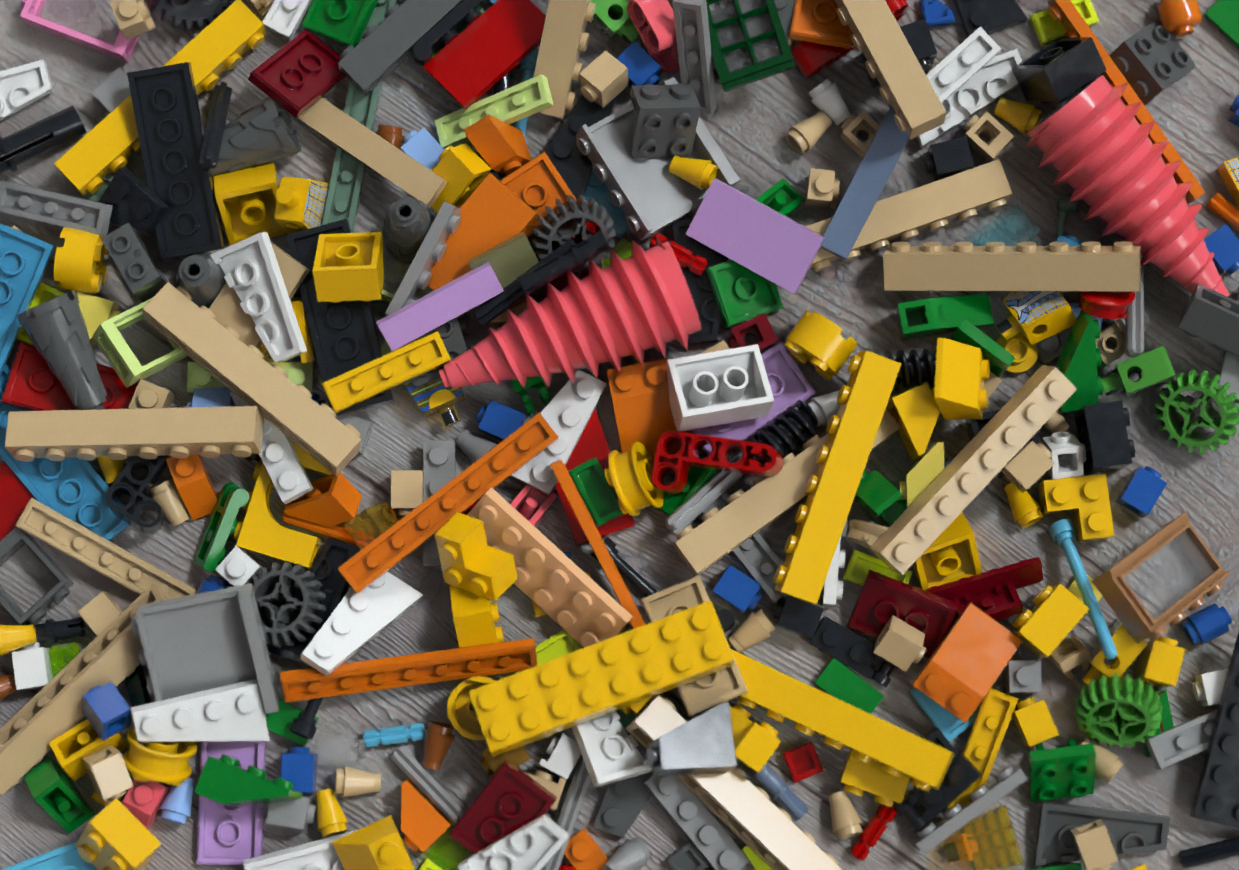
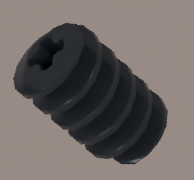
M937 348L934 350L933 357L928 349H923L920 358L915 349L910 350L908 358H906L903 350H899L895 359L890 351H886L884 354L885 358L901 363L893 386L894 390H898L900 381H904L908 390L911 389L913 380H916L918 386L925 383L926 379H929L932 388H935Z
M799 399L796 401L798 411L791 406L786 408L788 418L780 413L776 415L778 426L768 421L766 423L768 433L758 428L756 430L758 440L751 436L748 437L751 442L772 446L784 458L786 457L784 447L787 446L793 451L797 450L795 439L802 443L807 442L805 437L806 431L813 436L817 435L815 429L817 421L806 405ZM768 455L764 460L771 462L772 458Z

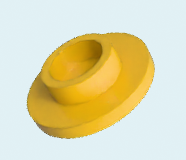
M1021 332L1007 341L1000 336L996 342L1015 357L1010 366L1005 370L1007 372H1025L1035 364L1038 358L1036 344H1030Z

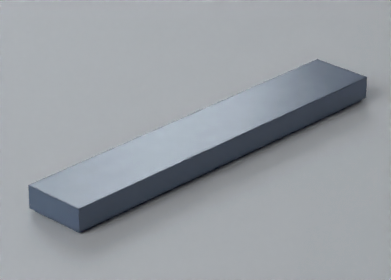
M892 105L823 235L825 240L820 248L844 260L848 258L909 140L906 131L901 132L894 120L896 113Z

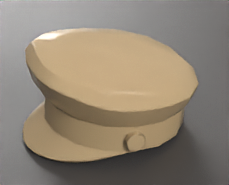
M854 519L849 521L848 527L850 530L846 538L870 549L889 527Z

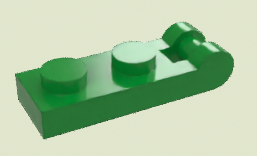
M234 482L226 483L223 486L194 559V562L205 570L215 572L217 565L223 561L225 556L224 546L228 536L232 535L236 528V516L239 508L245 506L249 501V493Z

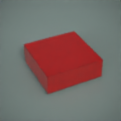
M812 741L782 753L793 783L823 772Z

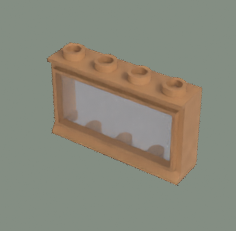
M1186 512L1164 525V528L1151 535L1150 539L1137 546L1129 555L1113 564L1112 568L1092 580L1137 644L1147 638H1150L1153 642L1168 632L1165 627L1168 623L1172 627L1187 616L1184 612L1186 609L1191 612L1203 604L1205 599L1202 596L1206 594L1210 597L1223 588L1224 585L1221 581L1231 574L1229 571L1225 572L1192 527Z

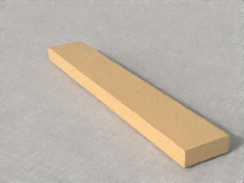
M322 97L297 117L405 192L425 203L429 208H431L448 183Z
M34 498L30 499L15 525L139 595L152 583L172 599L194 595L198 591L194 587Z

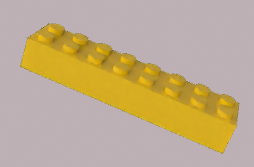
M710 600L471 690L469 694L490 752L495 757L734 666V658Z

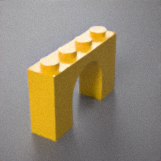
M289 438L304 470L324 476L333 474ZM258 461L253 473V479L257 481L253 492H248V503L243 506V509L247 510L244 522L239 521L235 529L234 539L237 540L236 546L284 562L288 561L294 565L300 564L310 569L315 561L321 539L283 527L275 520L270 509V495L274 484L264 463Z

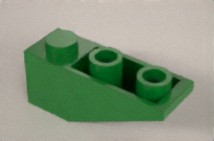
M988 294L927 298L898 303L896 308L901 341L955 332L964 320L969 321L977 328L994 325Z
M1082 310L1055 366L1077 388L1060 407L1061 412L1076 411L1086 405L1099 404L1098 395L1103 394L1102 380L1100 376H1097V367L1102 365L1100 350L1096 348V339L1100 338V327L1098 320H1093L1091 315Z
M222 754L220 759L208 756L194 790L197 794L230 806L301 799L303 794L292 789L293 782L277 776L272 781L265 778L266 771L251 765L248 766L247 770L238 766L240 760Z

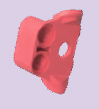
M629 0L627 4L628 14L648 48L646 52L661 66V71H680L674 12L668 0Z

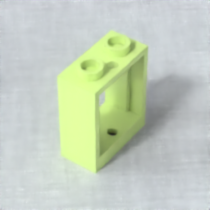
M151 299L100 323L92 336L126 388L139 382L140 379L143 380L188 356L169 340L174 348L173 351L142 366L119 331L144 319L142 308Z

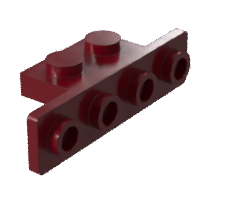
M1039 557L1021 560L1018 563L991 569L981 574L964 577L940 586H933L925 591L959 603L956 612L958 619L971 602L997 621L1024 613L1023 604L1016 589L1043 580L1042 562Z

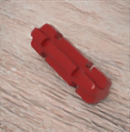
M656 233L649 243V248L655 246L656 238L662 243L667 242V238ZM672 240L669 242L680 266L684 268L686 266L689 267L690 271L697 275H701L708 264L705 258L699 255L694 256L692 251Z
M880 805L876 811V817L871 818L863 833L860 834L859 842H855L851 847L850 854L860 861L866 859L870 853L869 848L875 846L888 827L886 826L887 822H891L895 817L896 810L893 807Z

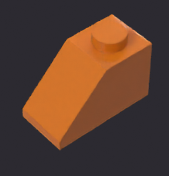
M488 115L464 129L465 135L489 167L496 172L508 176L532 160L522 130L493 116Z
M189 455L183 459L167 458L166 461L176 488L192 520L195 521L212 514L218 500V495L203 456Z
M340 472L337 476L331 474L311 481L310 483L314 490L286 504L284 512L289 516L331 527L355 519L362 495Z
M407 779L401 784V831L405 834L402 840L414 852L420 849L424 853L453 824Z

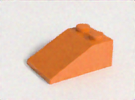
M668 358L645 362L643 365L640 363L621 367V373L616 368L606 370L621 452L630 450L633 443L640 442L648 450L654 461L659 437L667 431H677L669 404L666 363L669 360ZM680 440L673 441L670 444V454H675L680 450Z
M970 602L916 675L913 686L966 723L1023 640Z

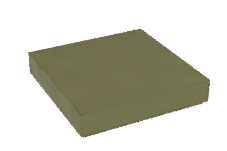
M522 232L473 257L467 262L471 270L489 262L504 289L539 261L525 233ZM547 284L531 292L529 296L533 298L547 291ZM526 296L508 308V310L524 303Z

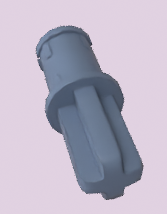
M768 763L763 766L759 773L753 775V778L772 796L771 801L776 800L793 820L797 821L807 813L808 807L789 788L791 784L789 782L786 784Z

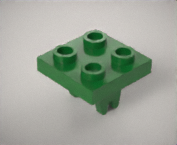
M1068 739V747L1044 749L1043 743L1036 744L1037 751H1029L1028 794L1030 801H1050L1058 798L1082 797L1094 794L1096 752L1093 743L1076 745L1074 739Z

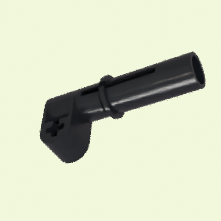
M72 105L4 138L0 136V156L4 155L0 157V174L8 170L15 172L18 170V165L86 134V129L74 106ZM47 133H50L49 135H47V136H45V137H43V138H41V139H38V140H36V141H34V142H32V143H30V144H28V145H26V146H24V147H22V148H19V149H17V150H15V151L9 153L10 151H12V150H14V149H16V148H18V147H20V146H22V145H24V144H26V143H28V142H31V141H33V140H35V139H37V138H39V137H41V136H43V135H45V134H47Z

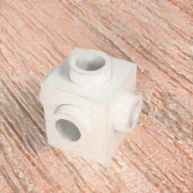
M1055 432L1050 437H1042V444L1052 454L1050 459L1054 465L1047 471L1052 479L1084 476L1083 462H1086V450L1084 444H1081L1074 434Z

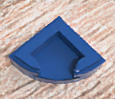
M920 0L922 19H926L928 28L953 25L955 23L952 11L941 1Z

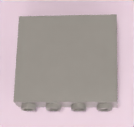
M675 77L664 81L662 85H675L678 82ZM632 103L589 127L586 124L582 125L576 135V143L581 153L585 156L587 155L592 162L596 177L601 182L604 181L608 187L613 204L622 209L631 232L637 233L642 241L699 209L708 189L703 188L700 190L680 177L669 173L673 157L634 158L632 156L631 144L637 116ZM699 116L692 153L684 158L711 160L712 164L718 167L716 178L734 188L740 179Z
M252 583L138 605L136 617L132 618V628L135 637L140 636L142 647H139L142 666H148L150 675L146 676L147 687L150 695L155 694L156 701L258 679L265 713L278 711L279 695Z

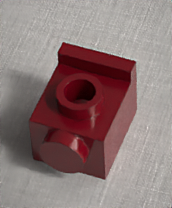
M765 313L731 328L730 334L732 337L727 339L730 348L733 349L750 346L745 342V337L747 335H754L756 343L753 345L758 344L760 352L770 347L772 348L778 343V339Z

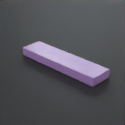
M487 262L380 319L376 323L389 347L394 351L504 292L491 265Z

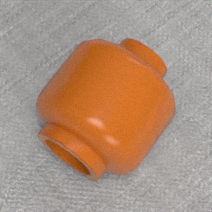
M1162 0L1158 4L1161 24L1170 33H1175L1176 37H1184L1194 33L1193 27L1201 22L1202 16L1197 0Z

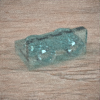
M1017 204L966 237L965 240L966 242H972L973 246H986L985 244L988 242H1003L1005 246H1017L1020 242L1038 243L1035 238L1040 234L1041 230L1038 226L1033 227Z

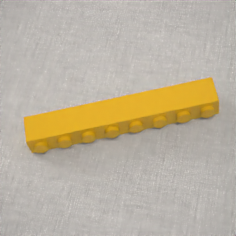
M236 0L163 66L190 62L198 96L204 89L206 91L212 89L218 83L219 76L225 70L234 69L241 62V56L249 49L254 50L262 44L265 39L264 35L267 34L265 26L241 0ZM131 95L54 163L58 171L83 197L88 192L92 195L100 190L105 183L103 178L107 174L110 175L112 172L116 174L119 168L126 166L128 162L126 159L135 151L137 153L141 152Z
M867 350L860 351L858 355L852 357L848 366V373L851 374L847 385L841 387L838 394L837 402L840 403L837 415L833 414L827 425L826 432L830 433L826 445H821L816 457V462L819 463L816 474L810 476L806 485L805 492L809 493L805 505H800L795 516V522L798 523L794 535L788 537L785 544L784 552L787 553L783 565L778 566L774 575L773 582L777 583L775 591L808 603L817 604L901 363Z
M731 649L749 692L740 696L737 701L738 703L753 710L756 705L768 710L766 716L780 723H783L785 718L797 723L794 729L810 737L816 732L825 737L823 743L841 751L842 746L854 750L852 755L854 758L870 764L873 759L883 764L882 771L899 778L901 773L913 778L912 785L926 792H929L930 787L939 789L954 757L951 751Z

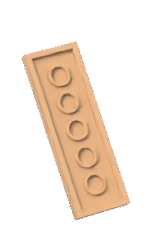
M492 487L467 515L483 521L488 546L513 554L518 577L514 584L584 648L616 636L633 617Z

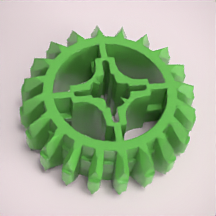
M1195 369L1190 370L1188 376L1181 372L1176 376V380L1170 379L1166 383L1167 388L1160 390L1159 396L1162 399H1158L1155 403V407L1160 409V411L1155 414V419L1164 421L1159 426V431L1168 430L1169 434L1166 436V441H1171L1175 438L1178 441L1176 449H1180L1185 444L1187 445L1188 454L1193 453L1196 447L1200 454H1205L1208 447L1214 452L1219 449L1220 444L1226 445L1230 441L1229 436L1236 434L1237 428L1234 425L1239 424V416L1236 414L1239 412V404L1232 402L1236 400L1238 395L1237 393L1228 394L1227 390L1231 386L1230 383L1227 382L1223 386L1218 383L1220 375H1215L1211 380L1209 379L1208 370H1204L1200 377ZM1190 390L1203 392L1200 397L1195 398L1189 395L1185 397L1180 393ZM1212 398L1217 403L1220 413L1213 408ZM1203 402V405L1200 408V416H1198L1197 419L1193 421L1196 415V408ZM1176 411L1183 416L1184 425L1179 420ZM1198 426L1215 429V431L1209 433H1198L1193 430Z
M1115 672L1113 677L1110 678L1102 674L1099 681L1091 679L1088 685L1082 686L1080 694L1077 695L1075 717L1079 730L1084 731L1086 738H1094L1096 745L1105 742L1108 748L1113 744L1119 745L1121 749L1125 744L1135 747L1137 741L1146 743L1148 736H1155V731L1157 728H1160L1161 715L1163 713L1158 691L1153 690L1151 683L1143 684L1141 677L1133 680L1130 678L1129 673L1125 677H1118Z

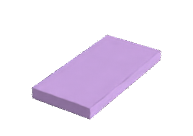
M717 178L713 179L686 232V235L793 294L797 293L825 240V237Z
M779 342L761 355L774 398V403L768 416L692 429L690 432L693 434L747 441L749 440L748 436L753 437L756 435L758 428L764 430L768 421L773 423L777 421L776 415L779 413L783 416L786 415V408L789 406L796 408L797 400L800 399L802 402H805L815 395L816 392L782 343ZM704 445L702 449L709 456L711 445Z
M201 741L200 776L208 756L220 759L222 754L240 760L238 766L246 770L251 765L265 771L266 741ZM199 794L197 864L244 865L243 860L262 855L264 803L230 806L218 803Z

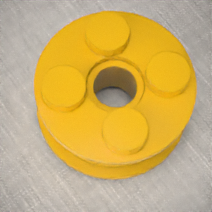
M635 442L630 450L621 453L617 450L611 451L608 456L609 468L605 469V477L608 484L615 488L622 513H629L635 517L640 514L641 509L651 505L655 508L662 507L664 503L663 491L653 483L652 470L654 461L645 446L640 442Z
M135 728L129 730L127 740L130 743L129 751L125 752L122 758L127 770L132 772V778L143 782L153 780L179 786L182 784V781L191 776L192 769L189 765V760L197 752L195 741L138 742Z

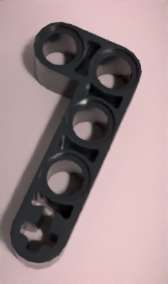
M172 406V407H170V408H182V407H180V406ZM170 455L158 456L155 459L132 456L108 490L107 501L111 512L142 533H156L163 525V513L160 505L146 495L168 465L166 459L170 458ZM139 468H144L149 472L148 477L144 480H135L132 474ZM119 494H127L131 497L130 502L125 506H118L113 501ZM145 511H153L157 514L156 520L152 523L142 522L140 516Z

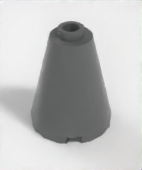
M203 252L188 256L181 262L175 275L174 286L175 288L178 286L184 288L191 295V301L198 307L203 305L209 309L225 285L226 280L224 279L225 273L219 264H215L210 256L213 253Z

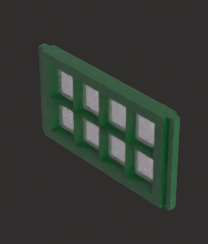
M706 0L711 53L724 92L796 68L774 0Z

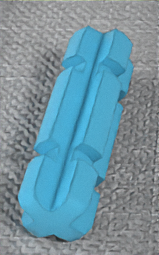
M423 723L410 724V727L401 725L380 728V731L376 729L365 730L363 732L365 747H375L380 743L382 745L408 742V739H412V741L424 740L425 726Z

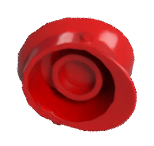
M1078 291L1080 296L1079 308L1089 315L1103 319L1127 318L1126 308L1135 299L1134 291Z

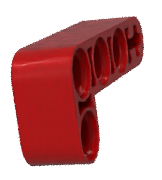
M885 0L896 21L900 20L908 8L906 0ZM802 41L791 50V53L798 68L805 78L809 79L853 51L855 47L853 43L850 49Z
M667 431L659 437L652 480L654 485L668 494H677L686 486L690 466L773 477L782 470L783 458L772 446L763 443ZM680 440V450L675 454H670V444L673 441ZM710 444V455L705 459H700V449L704 445ZM735 449H741V459L736 463H730L729 456L731 452ZM753 455L761 459H766L769 455L772 461L766 462L764 466L759 461L753 460ZM669 471H674V482L670 485H664L663 479L665 474Z

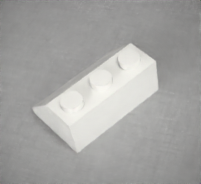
M758 344L669 359L666 362L669 404L676 429L679 432L768 416L774 403Z

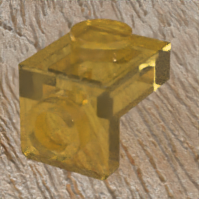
M383 501L364 509L355 516V519L346 523L345 527L359 549L362 550L396 524L398 520L396 519L395 512Z

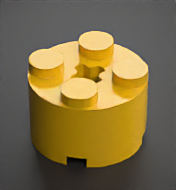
M69 227L62 229L59 238L65 239L64 245L56 248L54 260V281L58 282L55 286L56 289L96 294V292L100 291L101 284L106 285L109 268L104 266L105 255H109V252L101 240L104 236Z
M806 309L785 339L786 343L784 346L791 351L789 354L795 360L804 365L807 361L816 367V373L830 381L833 376H837L858 346V343L851 336L845 340L842 337V328L815 311L811 314L810 310Z
M475 676L459 683L449 696L447 703L449 720L454 729L465 738L478 741L486 740L477 714L472 710L473 703L469 691L495 682V680L489 677Z

